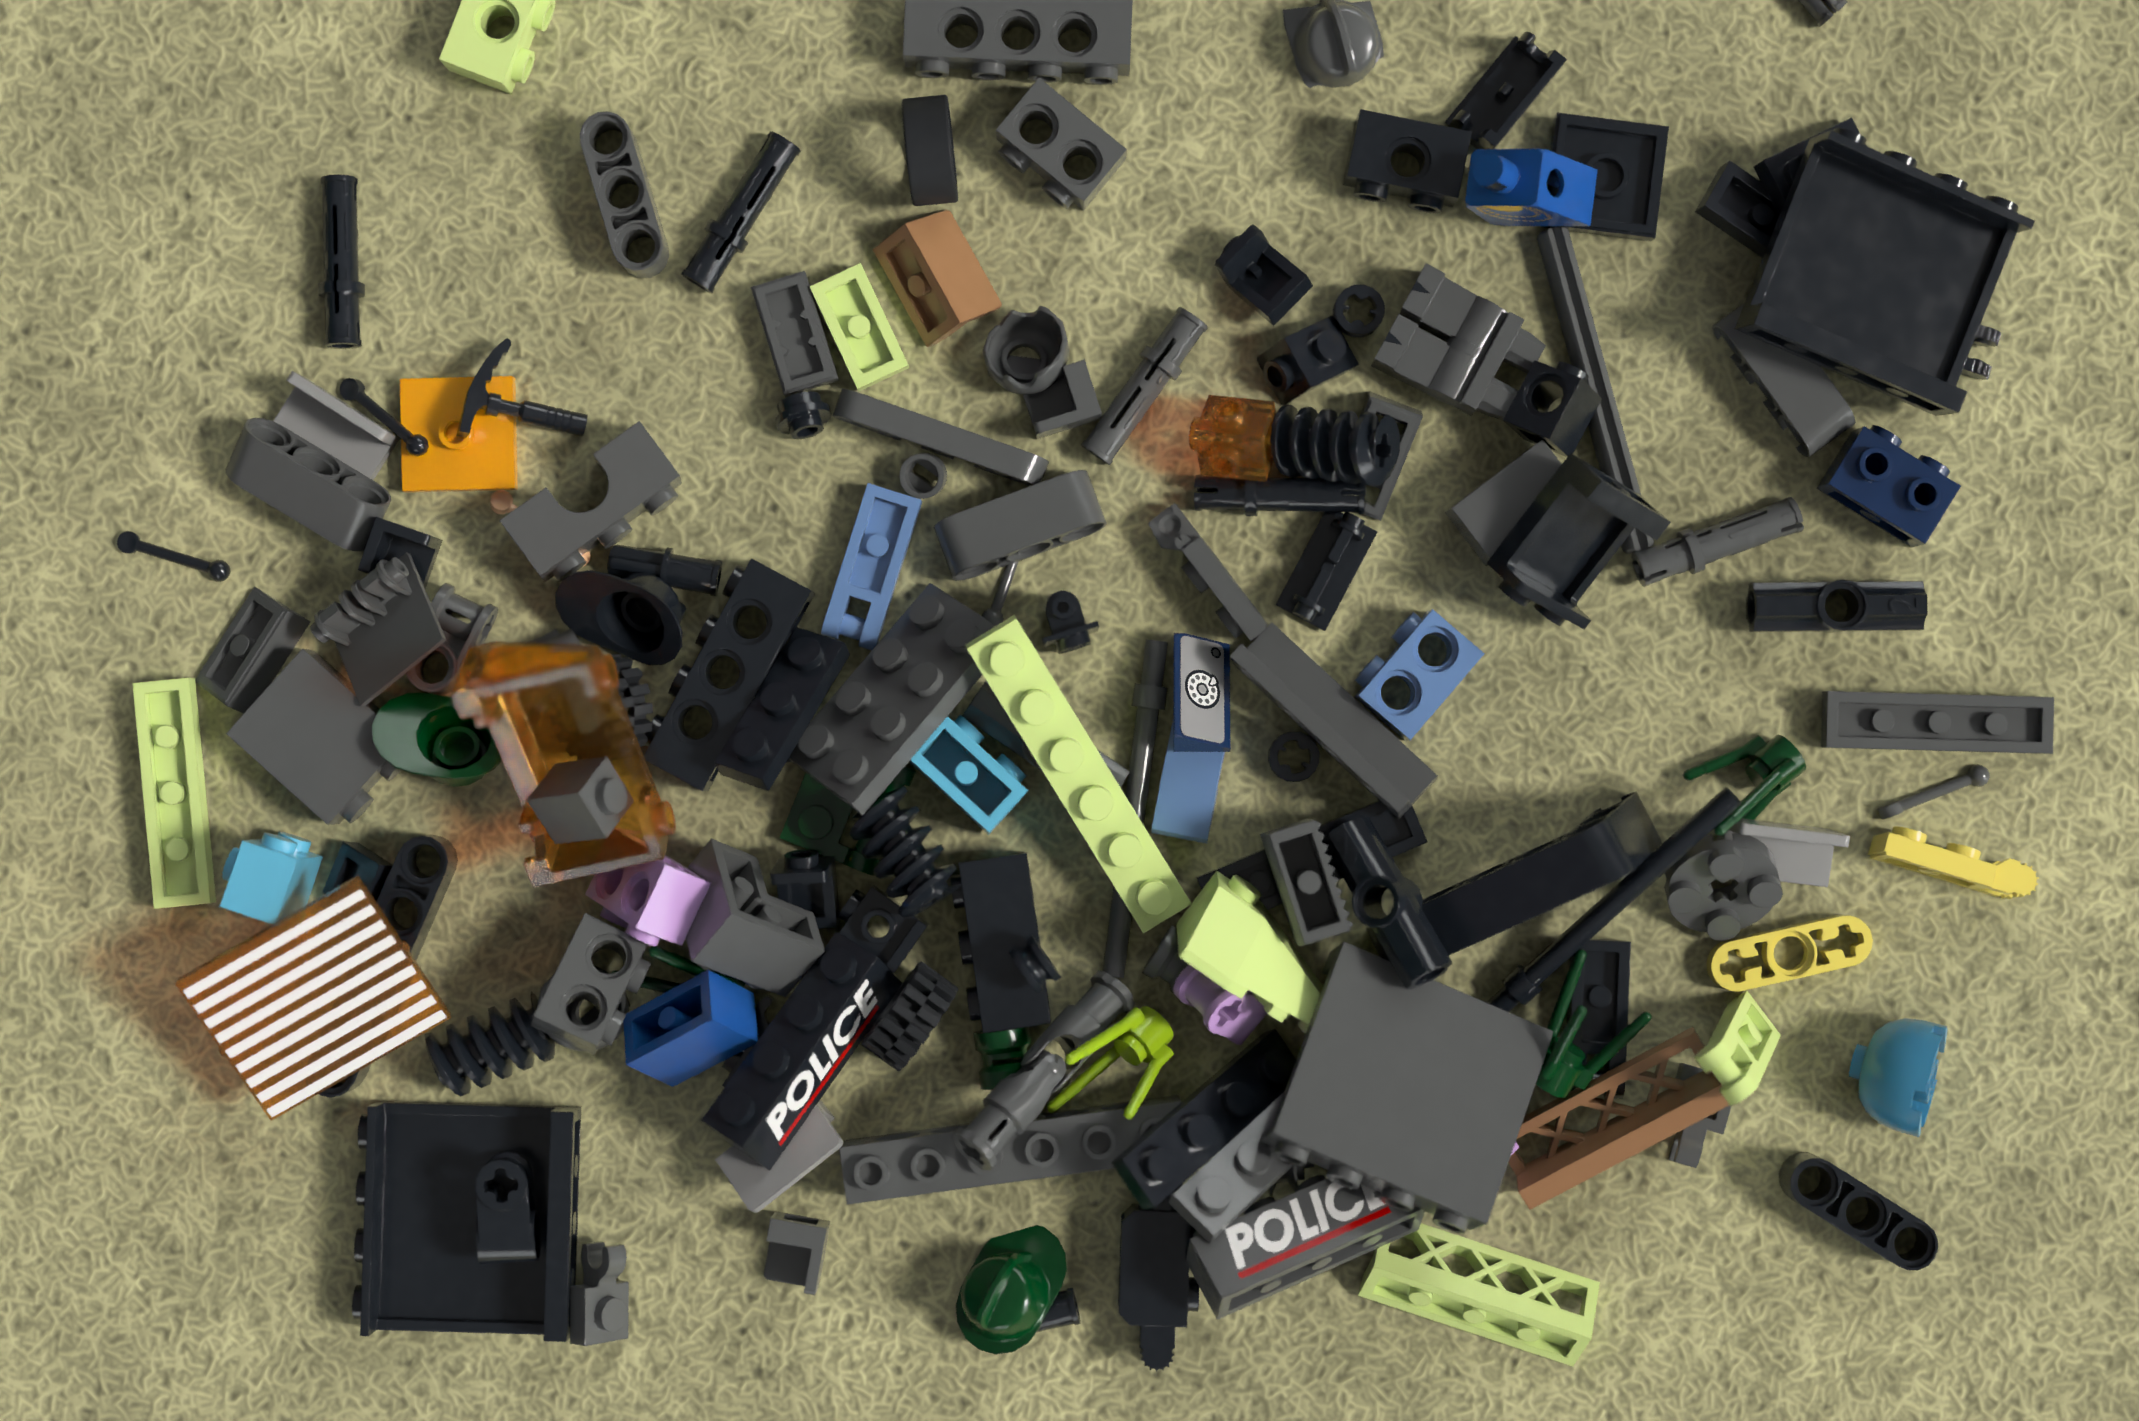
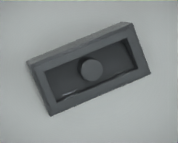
M254 586L196 677L195 682L227 707L244 714L273 682L311 621Z

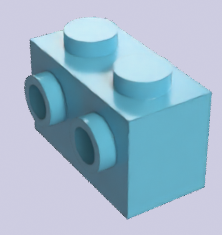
M959 715L955 721H952L947 716L909 762L989 835L1027 794L1028 790L1021 784L1027 776L1004 754L1001 753L996 760L979 745L985 737L963 716Z
M278 832V835L264 833L262 839L242 840L240 848L234 847L231 850L224 865L222 879L228 881L220 907L272 925L300 921L303 918L323 856L309 851L311 841L285 832Z

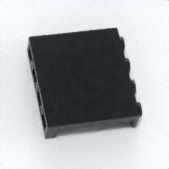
M1835 128L1833 131L1830 130L1810 138L1735 329L1932 415L1941 416L1959 413L1968 391L1956 387L1999 276L2016 234L2032 229L2035 221L2017 213L2018 205L2010 200L1997 196H1986L1983 198L1967 191L1968 184L1958 177L1944 173H1936L1933 176L1917 169L1918 162L1906 154L1896 151H1885L1883 154L1865 146L1866 138L1854 131Z
M378 1101L367 1107V1114L361 1115L358 1125V1145L360 1149H366L365 1171L359 1172L356 1183L357 1205L364 1206V1228L357 1229L354 1241L355 1262L362 1263V1285H356L352 1300L354 1320H361L360 1336H370L376 1330L534 1334L544 1335L543 1341L567 1342L569 1340L570 1286L576 1285L581 1107ZM507 1150L516 1151L526 1156L532 1164L534 1171L536 1210L538 1211L541 1230L539 1261L480 1265L476 1247V1177L481 1168L497 1153ZM501 1169L494 1177L493 1182L502 1183L504 1192H509L517 1182V1179L508 1178L506 1169Z

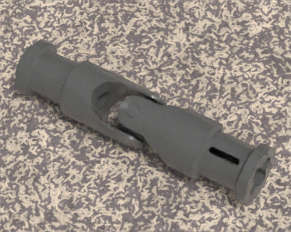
M1104 971L1095 973L1090 979L1092 985L1090 989L1075 1005H1067L1025 1053L1020 1062L1021 1068L1016 1073L1001 1079L984 1098V1108L966 1128L959 1127L952 1134L954 1145L970 1162L983 1170H991L997 1163V1153L1014 1134L1021 1135L1042 1112L1050 1095L1060 1090L1092 1055L1090 1054L1076 1063L1068 1065L1059 1055L1051 1054L1044 1050L1053 1039L1060 1044L1066 1056L1086 1041L1106 1030L1120 1013H1128L1135 1006L1132 993L1119 979Z

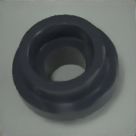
M813 391L800 392L782 399L777 404L779 415L775 418V423L780 433L791 434L793 439H806L821 433L824 429L823 424L831 419L832 414L829 405L822 402L819 393Z

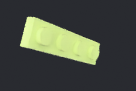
M195 678L132 683L154 909L216 903Z

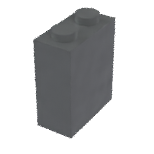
M302 648L226 733L327 825L340 824L344 819L350 824L353 823L373 802L374 798L368 792L383 776L387 781H390L402 771L385 761L373 744L372 724L379 708L372 701L364 707L360 706L352 684L315 650Z

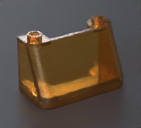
M491 641L470 646L451 692L461 719L474 716L473 720L477 729L489 727L523 807L518 826L522 834H530L531 840L535 844V856L525 858L523 863L533 888L662 860L665 858L669 835L674 834L676 831L672 806L667 800L661 801L617 690L618 672L615 662L609 653L603 654L597 645ZM607 756L634 799L633 804L607 838L555 844L528 803V797L555 763Z

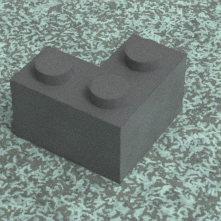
M711 838L687 867L711 883L686 936L691 961L704 970L718 971L739 979L754 989H765L786 997L825 951L814 913L768 895L758 858Z

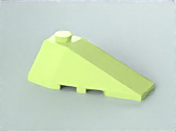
M1216 871L1176 923L1179 957L1225 990L1241 999L1248 990L1251 991L1253 996L1264 1006L1266 1013L1278 1021L1288 1020L1291 1015L1299 1019L1298 1026L1306 1034L1323 985L1265 905L1259 901V898L1262 896L1261 893L1251 883L1238 875H1234L1230 880Z

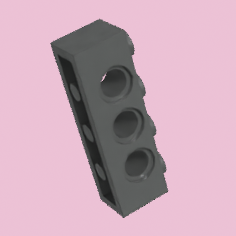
M905 0L903 41L905 67H915V74L926 78L948 77L949 69L972 70L971 76L973 78L981 80H1001L1005 78V71L1028 72V79L1035 82L1038 78L1042 79L1045 83L1058 82L1062 80V73L1084 74V81L1090 84H1115L1118 82V75L1129 76L1133 0ZM968 25L978 35L970 46L958 48L946 40L948 32L955 26ZM1014 27L1026 28L1034 36L1032 43L1022 50H1014L1007 47L1002 38L1008 30ZM1078 29L1087 34L1090 43L1082 51L1069 52L1060 45L1058 40L1064 32Z

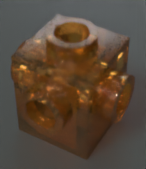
M1208 395L1201 416L1193 418L1189 431V446L1192 451H1197L1200 474L1266 482L1274 461L1271 454L1270 437L1272 423L1276 414L1275 402Z

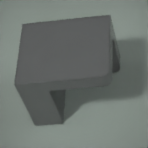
M1085 359L1063 366L1064 372L1062 377L1044 391L1035 394H1023L1037 439L1101 419L1102 412Z
M775 1211L770 1218L766 1240L769 1241L764 1277L767 1280L805 1286V1294L816 1295L819 1288L831 1221Z

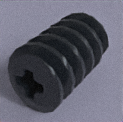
M1286 404L1279 408L1272 423L1270 437L1271 454L1277 469L1287 477L1295 478L1302 476L1310 480L1322 478L1329 482L1342 480L1348 484L1362 482L1368 486H1378L1390 477L1400 453L1398 425L1394 418L1388 414L1379 423L1377 416L1371 412L1363 413L1358 418L1357 414L1350 410H1345L1338 416L1336 411L1330 408H1325L1318 414L1314 408L1309 406L1301 408L1298 412L1296 407Z
M906 786L894 789L876 799L864 815H861L859 812L854 815L852 819H858V821L850 830V836L854 840L871 838L862 850V855L865 859L883 857L875 867V876L879 879L895 876L886 889L887 895L890 898L908 896L898 909L900 916L903 918L915 916L927 910L962 886V884L948 886L946 882L957 869L954 863L937 867L934 863L943 852V845L940 844L926 848L923 846L922 842L933 830L931 826L911 827L910 823L920 812L919 807L899 808L898 803L908 792Z
M531 991V1008L528 1010L521 1005L516 997L509 1000L510 1017L506 1019L495 1006L489 1008V1026L483 1027L474 1015L467 1017V1035L463 1036L453 1023L447 1025V1043L441 1044L432 1032L425 1034L426 1049L440 1082L447 1089L450 1088L454 1094L461 1097L470 1093L471 1080L481 1088L490 1085L492 1071L501 1079L511 1076L513 1062L523 1071L533 1067L534 1053L544 1062L553 1059L555 1055V1041L547 1033L532 1027L533 1016L538 1003L536 995Z

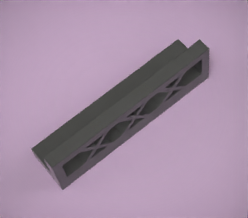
M1272 622L1267 626V630L1261 633L1247 648L1241 643L1230 655L1237 669L1398 819L1438 779L1437 774Z

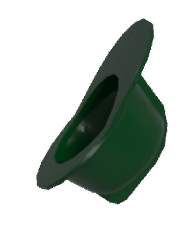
M407 693L390 699L378 710L372 724L373 744L380 756L394 768L412 774L430 776L440 784L454 787L470 785L482 779L486 773L494 770L506 758L512 743L511 726L503 712L490 703H480L474 699L454 698L428 693Z
M1035 1225L990 1238L983 1246L964 1279L956 1302L957 1324L965 1339L977 1349L996 1355L1015 1352L1028 1344L1039 1330L1062 1287L1067 1272L1066 1253L1059 1239L1045 1227Z

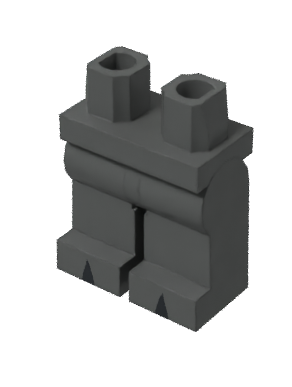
M1426 263L1374 358L1371 367L1470 416L1477 410L1484 415L1503 420L1518 390L1494 378L1502 361L1528 374L1533 362L1539 360L1546 345L1521 328L1525 319L1511 312L1508 313L1495 303L1477 296L1446 278V274Z

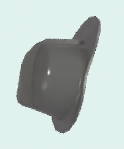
M1320 0V3L1312 7L1283 9L1284 26L1295 64L1302 80L1309 88L1317 85L1331 88L1350 86L1364 79L1371 69L1375 67L1378 59L1384 57L1383 42L1371 1L1351 3L1345 0Z

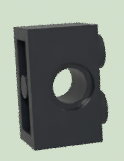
M1360 109L1355 121L1343 185L1354 187L1353 195L1363 200L1386 202L1387 196L1393 195L1410 199L1409 207L1414 210L1427 213H1441L1443 206L1453 207L1459 198L1472 131ZM1400 152L1413 155L1419 163V173L1413 177L1398 175L1392 168L1391 157Z

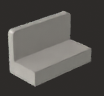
M292 371L286 381L294 385L295 388L273 421L374 480L400 438L309 379Z
M1743 818L1724 835H1717V841L1722 839L1733 840L1731 833L1752 836L1765 844L1772 852L1780 882L1828 887L1834 846L1849 847L1850 840L1849 835L1830 829Z
M820 1100L770 1171L733 1146L715 1160L750 1211L757 1213L841 1148L843 1140L831 1124L835 1117Z

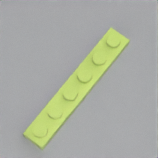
M1015 615L967 643L965 646L1143 934L1191 905L1192 903Z

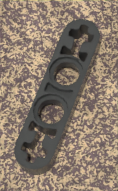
M848 389L841 390L832 415L841 421L901 441V438L920 444L921 449L950 459H954V457L974 463L973 467L1027 486L1041 483L1049 464L1048 460L1025 450Z

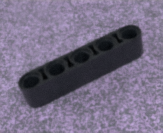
M424 835L413 837L403 844L374 907L376 913L370 916L365 927L367 928L382 920L386 928L359 943L353 956L392 935L397 943L388 947L385 951L393 955L402 950L407 957L395 964L392 976L410 965L414 967L456 871L458 862L457 852L450 841L442 836ZM425 845L435 848L441 861L439 869L431 877L420 872L416 864L417 853ZM402 897L410 899L417 907V920L410 928L402 927L394 918V906ZM372 957L346 971L342 983L369 969ZM374 976L334 999L329 1012L384 980ZM409 978L363 1004L368 1009L375 1007L403 991ZM397 1005L373 1018L371 1026L367 1031L392 1018ZM349 1012L323 1026L317 1039L349 1021ZM354 1029L310 1054L306 1066L365 1032ZM385 1033L344 1055L342 1058L345 1059L346 1063H349L379 1046ZM373 1060L349 1073L348 1079L344 1084L333 1082L316 1093L320 1096L331 1098L354 1090L366 1078ZM326 1066L306 1077L307 1083L310 1085L328 1075Z

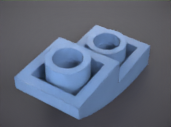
M1173 723L1162 770L1151 833L1207 844L1225 752H1173Z

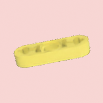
M1835 915L1722 941L1710 951L1707 958V971L1711 980L1716 985L1729 991L1740 992L1855 966L1863 962L1869 955L1873 943L1872 934L1869 927L1861 919L1853 916ZM1844 925L1847 932L1857 933L1858 942L1850 945V955L1845 956L1844 952L1837 948L1821 950L1820 954L1824 958V962L1816 964L1817 947L1809 934L1810 931L1817 930V940L1820 941L1839 936L1838 927ZM1792 936L1802 944L1804 950L1803 958L1796 967L1783 969L1775 961L1774 948L1779 940ZM1763 942L1762 959L1770 972L1769 975L1761 976L1762 966L1759 965L1741 969V979L1738 981H1734L1731 974L1721 973L1720 964L1728 961L1729 951L1734 950L1736 955L1741 958L1758 956L1759 954L1754 944Z

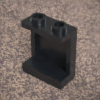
M1570 453L1488 560L1487 564L1503 579L1498 587L1512 600L1524 607L1530 601L1535 602V609L1556 625L1561 626L1565 620H1568L1585 630L1592 620L1578 608V600L1633 529L1636 528L1657 541L1671 522L1640 494Z

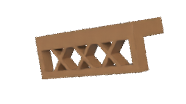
M1694 1027L1681 1032L1591 1080L1585 1090L1578 1087L1569 1092L1567 1097L1557 1098L1524 1116L1517 1139L1529 1132L1551 1137L1546 1154L1525 1164L1518 1151H1516L1509 1160V1165L1517 1176L1518 1192L1529 1210L1729 1106L1728 1102L1719 1092L1722 1085L1712 1071L1708 1073L1701 1071L1686 1080L1664 1076L1669 1058L1689 1047L1696 1055L1705 1047ZM1657 1065L1655 1073L1646 1071ZM1629 1079L1651 1084L1647 1100L1635 1107L1613 1102L1618 1085ZM1660 1086L1669 1088L1658 1094ZM1606 1092L1605 1099L1596 1098ZM1578 1106L1601 1111L1597 1126L1586 1133L1563 1128L1567 1113ZM1610 1113L1618 1115L1608 1120ZM1556 1119L1555 1126L1546 1124ZM1559 1140L1568 1141L1567 1143L1558 1147Z

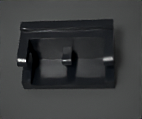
M1524 32L1520 38L1515 36L1444 122L1452 128L1472 131L1470 144L1474 148L1496 149L1566 62L1567 59L1556 50H1551L1547 54L1541 51L1534 44L1536 37L1533 33Z

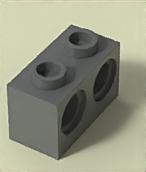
M1040 78L1037 79L996 129L997 141L1003 145L998 151L1002 158L1021 173H1025L1029 167L1046 180L1042 186L1044 192L1065 209H1068L1074 203L1084 211L1126 160L1127 149ZM1041 120L1050 126L1052 134L1048 140L1041 144H1031L1022 138L1020 131L1027 122ZM1083 155L1093 161L1096 169L1089 178L1075 180L1066 174L1063 168L1064 164L1073 156Z
M585 913L533 1016L532 1027L592 1055H595L601 1041L612 1045L626 1017V1014L617 1010L626 990L637 994L651 966L650 962L642 959L647 943L635 939L624 931ZM602 949L614 950L621 956L623 968L614 974L601 973L593 966L591 957ZM576 1000H587L596 1007L598 1019L587 1026L576 1025L567 1017V1006Z

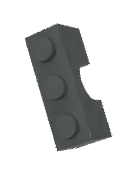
M640 421L593 453L596 463L607 476L609 482L607 495L598 507L580 513L569 511L555 500L546 487L499 520L544 582L555 576L558 582H561L564 578L577 572L586 564L585 559L582 557L584 553L600 543L605 549L613 546L632 531L633 528L629 524L630 521L645 510L653 516L664 510L678 498L679 495L674 489L682 484L681 477Z

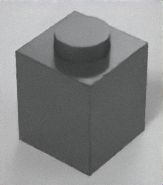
M607 756L555 763L528 797L527 801L553 842L560 844L607 838L633 804L634 799Z

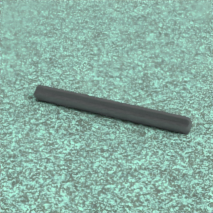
M1565 227L1546 229L1538 235L1537 242L1571 365L1584 371L1589 376L1586 383L1602 398L1588 424L1600 471L1641 495L1569 230ZM1634 528L1621 545L1624 553L1631 554L1632 552L1652 547L1654 539Z

